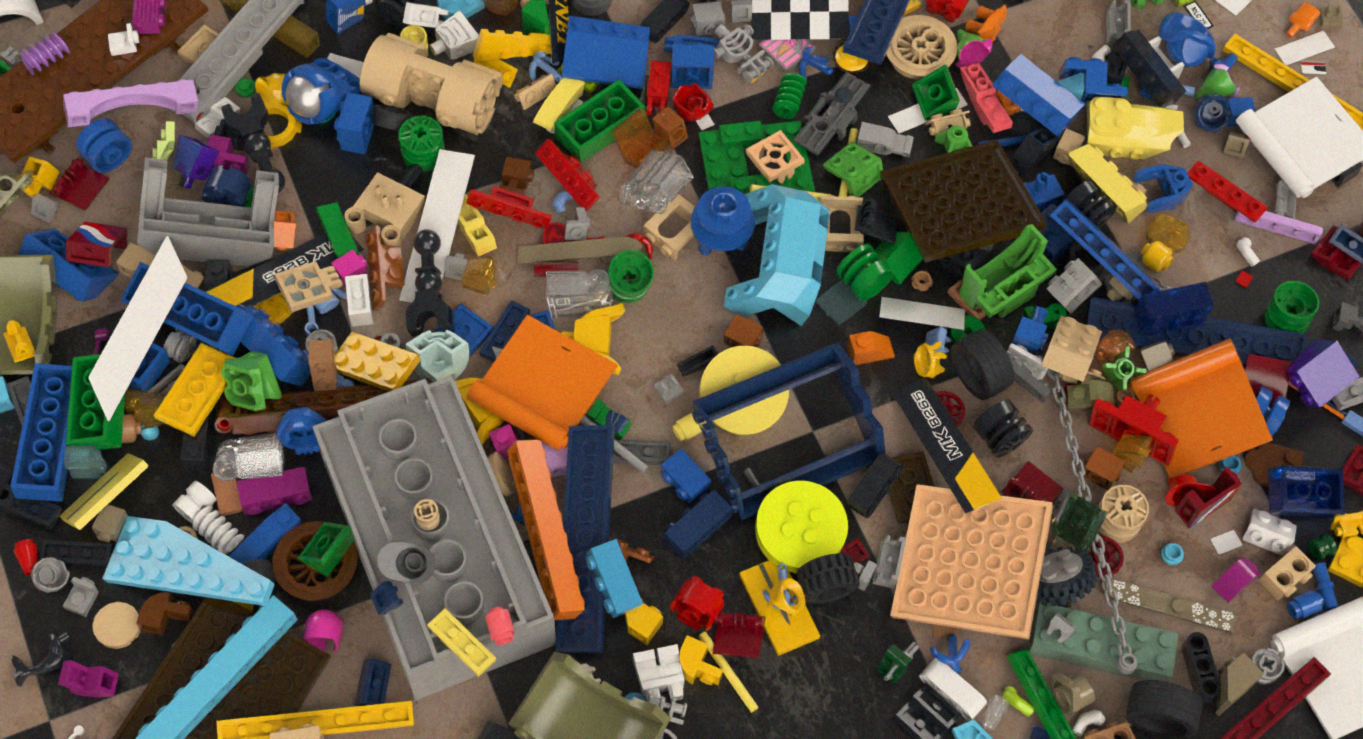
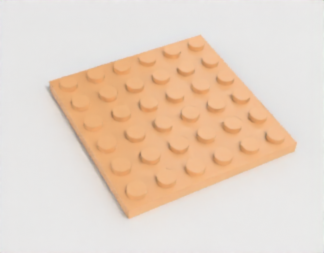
M917 485L890 616L908 621L1029 639L1052 515V502L1001 496L1002 499L965 514L951 489Z

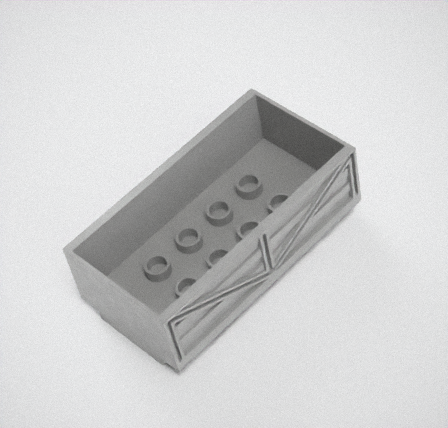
M453 376L427 384L426 379L340 409L337 411L339 417L312 426L322 459L347 524L351 528L356 548L373 591L382 582L391 581L393 586L398 588L396 592L398 599H402L404 602L399 608L383 615L415 701L477 676L427 626L445 608L496 657V661L482 674L556 645L553 613ZM423 499L433 500L438 506L440 522L432 530L421 529L416 523L414 508ZM391 542H406L424 546L434 556V573L423 583H409L387 578L380 572L377 565L379 551ZM499 606L503 609H508L515 631L513 634L514 640L504 645H495L494 640H491L485 616L489 614L488 611Z

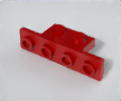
M547 139L536 151L537 157L578 205L585 208V211H588L600 198L594 190L597 184L592 180L594 178L593 175L580 166L581 161L576 156L563 154L550 139Z
M1197 161L1187 173L1189 178L1203 187L1206 192L1255 223L1268 208L1200 161Z
M493 186L491 195L471 189L466 204L474 208L487 210L517 222L533 225L536 228L545 229L550 224L552 218L550 214L531 209L534 201L533 198Z

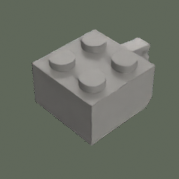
M1079 258L1076 261H1070L1060 276L1057 275L1048 283L1049 287L1047 288L1052 296L1070 314L1102 285L1097 276Z

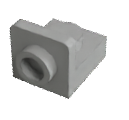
M73 577L71 582L74 586L63 607L66 610L86 617L99 591L92 580L85 577L81 579Z

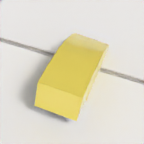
M563 78L547 97L535 116L533 123L552 131L554 129V122L571 112L572 105L582 96L585 82Z
M465 194L457 224L479 257L496 249L497 246L494 235L486 226L484 218L478 209L466 204L468 196Z

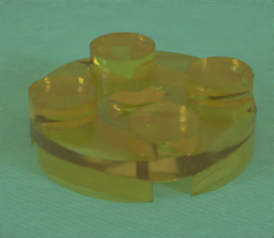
M1160 214L1150 222L1146 230V240L1150 244L1160 241L1169 247L1173 254L1180 253L1188 244L1190 237L1189 226L1186 222L1176 217ZM1163 233H1170L1172 237L1166 239Z

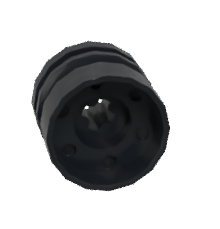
M380 0L376 6L381 18L390 27L401 33L405 27L410 26V24L403 23L406 2L431 6L430 0Z
M1093 180L1083 182L1064 199H1068L1098 228H1101L1111 218L1117 208V205L1110 201L1107 195L1100 197L1102 190Z
M1005 399L989 408L973 425V428L982 440L989 439L987 446L989 449H993L992 453L996 458L1003 457L1019 448L1034 431L1029 424H1026L1027 421L1024 417L1016 419L1019 411L1010 399Z

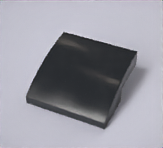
M926 683L893 719L914 739H941L959 720L962 714Z

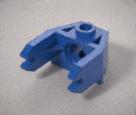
M1164 164L1143 168L1135 172L1136 176L1133 177L1134 182L1138 183L1157 179L1164 197L1149 202V206L1146 207L1148 213L1169 209L1171 211L1174 210L1178 204H1181L1187 198L1193 186L1185 168Z

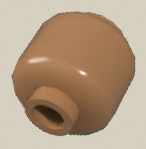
M124 414L122 443H133L137 435L141 434V423L135 420L134 415Z

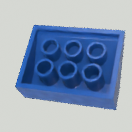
M569 16L561 78L610 85L620 79L626 87L643 89L650 27Z

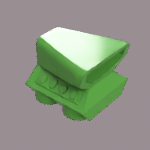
M252 351L240 358L225 359L221 374L227 382L228 387L225 388L224 393L231 405L257 411L266 409L265 399L282 398L267 354Z

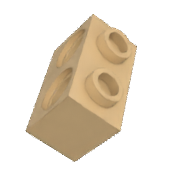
M1296 546L1266 571L1259 579V582L1279 601L1284 595L1289 598L1297 591L1295 586L1299 582L1304 585L1313 577L1311 571L1316 565ZM1293 565L1297 566L1300 569V572L1296 571L1293 568ZM1277 579H1281L1285 585H1281Z

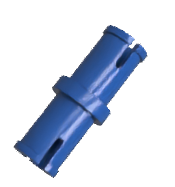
M1326 563L1315 564L1316 567L1313 569L1317 583L1315 587L1316 591L1323 598L1324 611L1339 607L1333 591L1335 586L1330 581Z

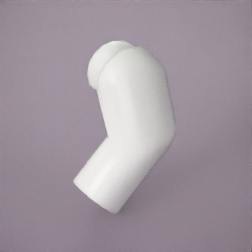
M1104 45L1093 54L1092 58H1099L1106 62L1105 57L1110 54L1111 49L1109 46Z
M1244 237L1238 240L1236 247L1252 267L1260 262V260L1250 248L1252 245L1251 240Z

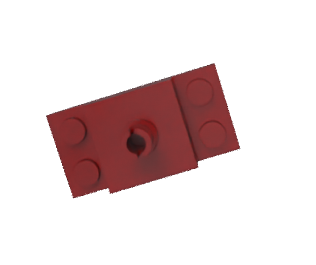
M1149 394L1144 403L1126 395L1119 408L1109 401H1103L1099 398L1096 400L1089 426L1169 467L1179 439L1169 432L1162 431L1167 415L1155 410L1160 404L1158 397H1155L1152 402L1154 395Z

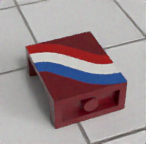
M84 222L66 240V261L110 267L112 265V248H127V228Z
M1226 467L1213 484L1219 491L1217 496L1204 503L1196 492L1191 490L1184 496L1175 512L1186 526L1191 528L1231 501L1242 485L1240 478L1229 467Z

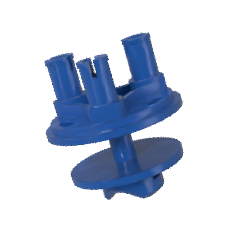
M715 187L705 192L691 215V229L695 238L699 241L698 250L704 256L709 255L712 249L717 251L745 250L755 227V218L748 199L743 193L731 187Z

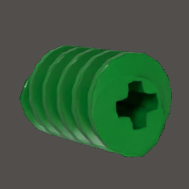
M795 73L785 74L781 78L779 90L777 91L772 108L778 117L783 119L795 118V113L799 111L803 92L807 85L806 78Z

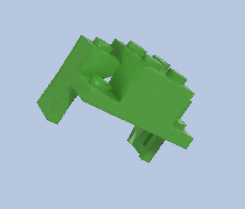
M1033 224L1027 225L1020 236L993 260L975 271L971 269L970 263L967 265L959 295L972 310L979 306L989 318L997 313L1002 319L1032 299L1036 294L1039 284L1056 273L1057 269L1043 255L1048 241Z

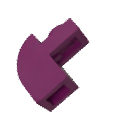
M210 134L207 145L219 151L212 168L223 166L222 169L229 170L232 167L247 174L250 168L247 157L233 154L234 147L231 138Z
M1242 557L1211 587L1229 603L1262 573L1254 562Z
M67 660L63 661L58 684L69 688L71 693L81 696L112 697L115 693L119 673L103 666L88 668L74 661Z

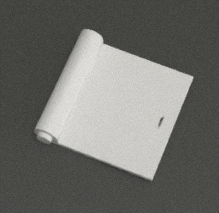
M1317 77L1256 112L1252 109L1245 111L1235 121L1297 198L1301 196L1306 198L1313 192V189L1363 161V130Z
M1362 596L1274 634L1270 642L1272 649L1279 653L1278 655L1281 659L1283 658L1284 664L1291 676L1313 657L1332 673L1329 678L1305 698L1330 739H1338L1363 728Z

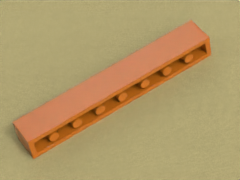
M540 440L515 441L507 450L542 590L553 613L554 621L575 619L585 610L584 599L578 586L579 579L575 574L573 556L567 544V534L564 532L562 514L556 502V492L551 483V472L545 460V450L542 448Z

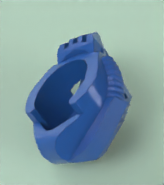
M308 407L290 409L282 416L276 429V436L283 446L295 449L297 455L302 453L306 455L308 452L313 454V451L319 452L320 449L312 426L327 420Z

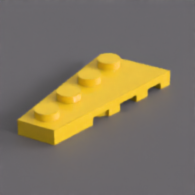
M481 29L473 57L475 61H489L493 59L533 56L536 51L545 52L546 55L551 54L550 34L530 33L527 36L523 35L522 32L516 31L513 34H505L504 30H496L495 33H490L488 29Z

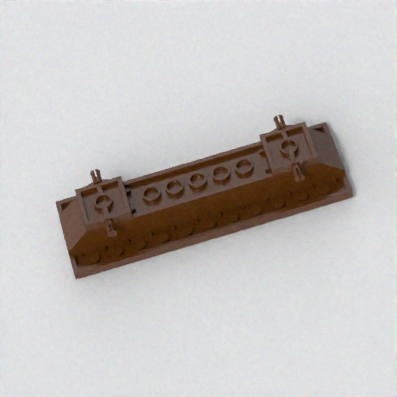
M134 0L98 1L57 33L67 45L70 54L62 51L64 56L62 59L55 55L56 63L48 59L49 67L40 64L42 71L33 68L34 75H31L23 61H20L0 77V153L4 154L14 164L24 156L27 157L34 150L43 148L48 154H52L55 151V147L49 143V140L59 132V128L67 123L63 106V94L88 92L94 89H110L149 57L155 56L161 50L170 47L177 53L182 47L176 42L177 38L185 32L186 28L208 12L207 6L200 0H166V9H162L165 15V26H161V33L138 34L140 43H136L137 52L112 56L109 48L108 34L127 31L126 24L131 23L132 25Z

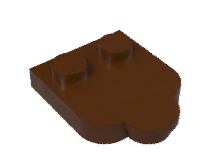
M1265 443L1258 450L1249 451L1245 456V463L1247 468L1253 471V480L1258 485L1295 495L1298 489L1304 452L1272 443Z

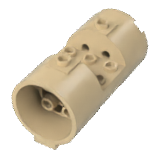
M388 33L386 36L381 35L373 42L365 57L360 75V90L362 94L378 99L387 106L405 108L412 101L418 106L432 108L436 112L437 122L441 125L450 126L455 129L458 128L478 135V133L482 134L490 123L495 111V96H499L502 87L501 72L467 60H463L462 63L457 62L453 66L427 58L425 45Z

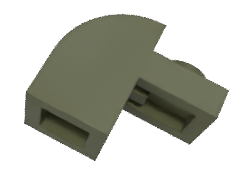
M1089 380V384L1067 386L1069 409L1092 408L1093 410V406L1098 398L1103 401H1109L1115 406L1114 389L1108 382Z

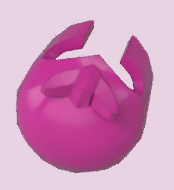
M330 610L315 611L306 620L303 639L322 651H325L327 641L321 638L333 639L335 642L333 651L336 652L343 634L344 619Z

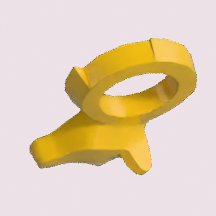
M273 73L267 77H259L255 81V91L260 93L269 115L279 114L288 120V126L285 131L279 135L268 136L271 141V149L283 146L291 141L296 132L301 133V122L291 115L288 110V102H285L282 97V82L286 74Z

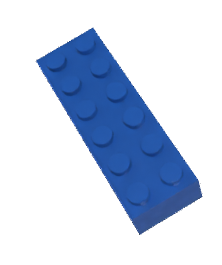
M142 262L139 263L120 299L121 302L129 305L148 271L149 265ZM184 283L164 323L233 356L253 315Z
M37 363L34 365L10 486L15 498L61 502L63 500L72 447L66 445L72 366Z

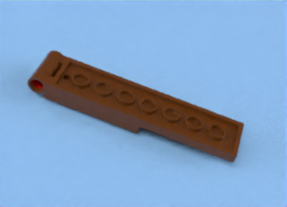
M417 380L405 381L402 387L415 383ZM369 384L339 387L337 390L281 393L282 398L265 399L266 409L257 411L231 405L227 398L224 397L218 403L215 428L220 433H229L232 430L233 435H252L256 432L264 431L273 433L276 432L282 416L290 409L308 407L329 421L331 416L339 417L338 410L389 391Z

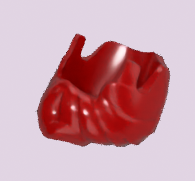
M693 83L691 86H680L672 97L673 105L678 115L687 121L701 120L714 108L711 98L696 83Z

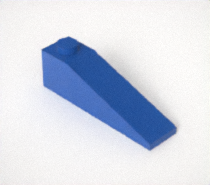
M285 503L267 517L228 557L241 564L251 560L267 559L275 552L282 537L291 529L302 524L300 518Z

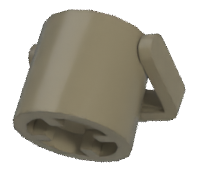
M1062 672L1052 675V693L1055 695L1060 707L1068 715L1078 712L1095 701L1094 691L1082 675H1077L1071 679Z

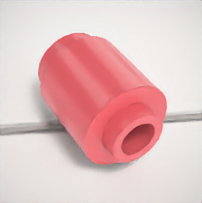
M501 606L490 609L488 611L489 614L485 616L491 640H494L495 645H504L513 641L515 631L508 609H503Z

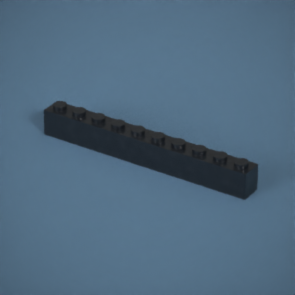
M207 260L203 291L207 292L233 279V270L229 260ZM196 339L195 351L197 350L201 342L210 347H213L199 339ZM216 404L194 437L184 432L180 460L185 470L208 471Z

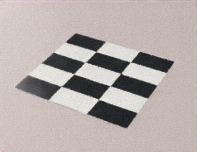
M752 0V28L754 30L752 39H847L849 36L848 0Z

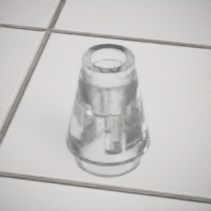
M992 694L991 699L987 700L981 726L994 732L1009 711L1008 706L1010 702L998 695Z

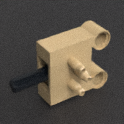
M412 164L399 183L377 172L354 206L345 212V220L349 231L353 234L362 233L366 228V219L383 228L381 232L383 245L401 248L403 239L417 221L425 206V196L410 189L422 173V168L418 164Z

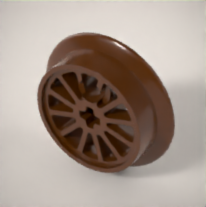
M323 521L307 522L291 529L279 541L273 555V571L277 582L287 593L299 599L322 600L337 594L350 582L356 570L357 550L354 542L337 564L342 565L339 570L334 568L324 582L316 580L322 576L321 573L304 563L290 566L291 560L302 563L297 559L299 556L295 552L298 549L304 550V545L310 542L324 523ZM303 571L296 577L290 575L291 572ZM308 576L305 584L299 583L301 580Z

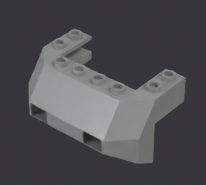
M145 158L137 244L156 256L166 236H168L179 260L188 261L229 260L231 265L247 267L271 258L274 249L273 222L279 189L278 173L256 171L251 208L164 198L167 160Z

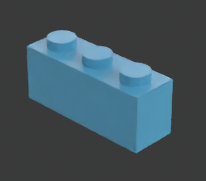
M617 539L591 548L586 553V562L589 569H593L595 573V585L598 591H602L605 600L603 603L607 613H611L612 617L615 618L638 609L643 605Z

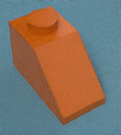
M275 210L273 222L274 247L277 250L283 251L288 250V248L293 249L296 229L294 212Z
M872 331L849 335L847 350L850 358L856 365L894 358L895 356L888 336Z

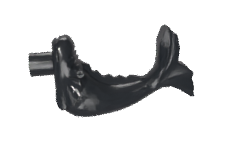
M68 631L60 636L56 632L49 634V653L33 667H26L20 658L13 655L11 661L16 668L13 677L18 686L21 687L29 676L46 674L63 666V661H67L71 657L65 647V643L72 639Z

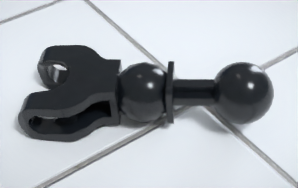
M260 93L251 95L252 107L246 114L235 113L230 104L221 106L226 124L230 131L244 138L245 151L250 155L253 163H258L260 171L278 173L279 194L284 189L285 177L279 170L273 168L270 158L273 157L271 141L264 131L265 125L269 120V113Z
M424 229L419 231L413 240L414 249L421 255V267L415 268V272L418 274L415 279L417 291L415 292L414 301L408 306L405 313L407 331L412 337L422 334L425 322L432 317H436L438 326L444 332L446 330L451 331L454 328V312L443 301V295L439 292L442 288L441 271L434 266V255L441 247V239L435 231Z

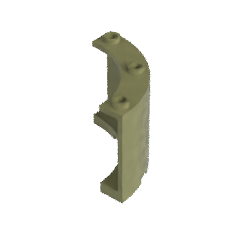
M0 255V375L33 374L35 363L50 364L52 355L49 353V345H54L57 321V296H52V282H56L54 255ZM10 320L17 321L20 327L25 326L35 350L34 357L14 362L3 333L7 332L6 326Z
M554 652L510 720L509 725L515 729L514 734L520 739H659L671 717L656 704L635 697L632 700L622 697L621 690L605 681L599 684L590 678L591 672L568 654Z

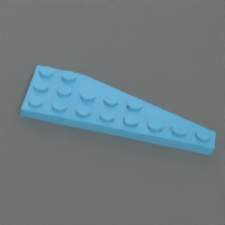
M131 516L126 518L102 578L107 583L267 606L275 585L271 580L167 521Z

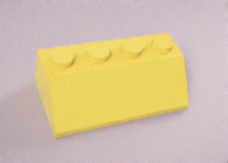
M1087 144L1068 154L1072 167L1086 181L1093 180L1102 190L1101 196L1107 195L1110 201L1117 205L1116 212L1128 224L1146 209L1147 203L1145 200L1147 197L1140 190L1135 191L1131 187L1133 183L1125 175L1122 177L1117 172L1118 168L1112 161L1107 162L1103 158L1104 154L1098 147L1093 148L1090 144Z

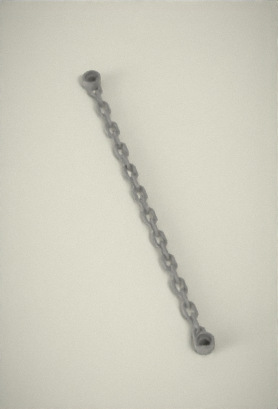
M1048 369L1047 373L1053 379L1054 399L1059 403L1060 423L1065 427L1066 446L1071 452L1073 459L1071 462L1072 470L1079 482L1078 494L1083 497L1081 490L1084 491L1086 488L1088 496L1084 497L1083 502L1092 508L1090 488L1085 484L1084 464L1079 459L1077 452L1079 450L1078 441L1071 429L1073 424L1071 414L1066 410L1065 391L1059 382L1060 373ZM1061 390L1063 397L1058 399L1056 392ZM1067 414L1069 421H1066L1064 424L1062 416ZM1073 438L1075 446L1070 448L1069 441ZM1080 463L1082 471L1077 473L1075 465L1077 466ZM1086 511L1085 516L1088 517L1090 513ZM1096 526L1091 537V544L1094 553L1098 557L1097 569L1099 576L1105 584L1104 596L1106 604L1111 608L1112 628L1114 633L1118 635L1120 643L1118 645L1120 658L1117 661V668L1123 674H1131L1135 671L1138 661L1132 654L1130 645L1125 640L1126 628L1124 620L1119 616L1117 593L1112 589L1110 581L1112 578L1109 564L1105 562L1103 554L1105 546L1102 537L1098 535ZM1099 539L1101 548L1096 550L1094 542H1097ZM1106 566L1108 574H1105L1103 577L1101 568ZM1113 593L1115 601H1112L1110 604L1108 595ZM1120 620L1122 629L1119 628L1117 631L1115 622ZM1127 647L1128 653L1123 654L1122 649L1124 650ZM1125 660H1130L1132 664H1127Z

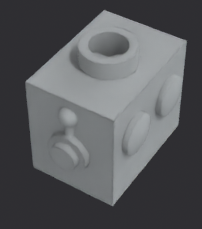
M720 1L692 4V17H690V20L693 23L695 35L715 34L714 31L721 24L725 25V13L722 11Z

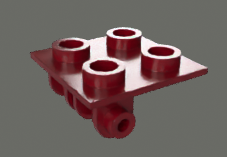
M77 158L72 160V164L68 169H65L64 174L60 176L61 178L53 185L49 193L86 211L109 178L84 166V161Z
M1028 461L1015 477L1010 478L1006 487L1001 492L1008 497L1053 502L1064 488Z
M725 611L719 613L716 618L718 625L713 654L759 658L766 617L759 616V614H756V616L746 615L745 613L739 614L738 612L735 614L725 613Z

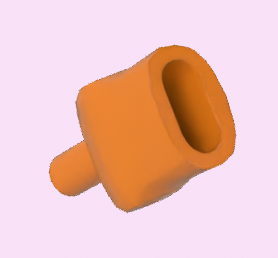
M1303 2L1290 15L1289 21L1293 25L1286 32V35L1292 38L1299 29L1308 31L1321 14L1320 11L1311 4Z

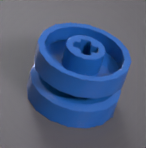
M101 118L93 121L80 132L75 147L81 156L87 159L95 171L106 173L123 164L129 157L133 144L130 138L120 130L113 120Z
M1262 386L1255 397L1270 434L1273 436L1283 422L1291 401L1279 396L1269 406L1273 393Z

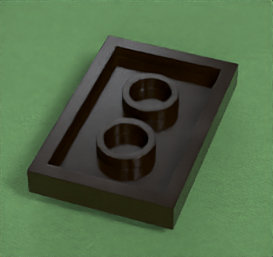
M924 451L891 457L903 465L900 475L888 491L898 524L906 523L910 520L916 486L935 487Z

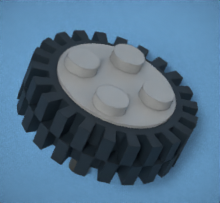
M1057 547L1055 552H1053L1052 548L1048 549V554H1044L1036 603L1039 604L1041 602L1042 605L1047 606L1050 602L1051 606H1057V602H1061L1062 607L1070 608L1071 603L1077 602L1076 597L1083 599L1085 597L1084 593L1090 594L1092 592L1091 588H1095V582H1097V574L1092 556L1088 555L1085 550L1081 552L1080 548H1076L1073 551L1072 547H1067L1065 550H1063V547Z

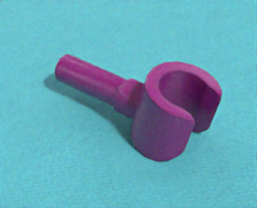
M107 328L95 331L96 346L93 355L100 353L102 341H109L110 333L107 331Z

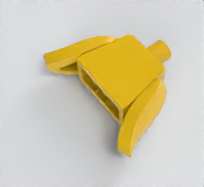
M623 303L591 310L580 319L575 320L574 331H562L563 335L616 363L618 366L613 374L619 375L621 367L610 357L611 323L625 312Z
M468 377L456 380L455 383L471 421L478 430L477 435L483 446L491 437L489 432L499 429L504 420L467 399V394L472 384L476 380L481 381L483 378Z

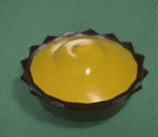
M840 43L832 53V60L835 62V66L843 73L848 72L851 75L863 72L869 67L871 62L843 53L845 43Z

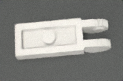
M406 2L403 23L437 28L444 22L438 20L439 14L448 15L449 10L436 6Z

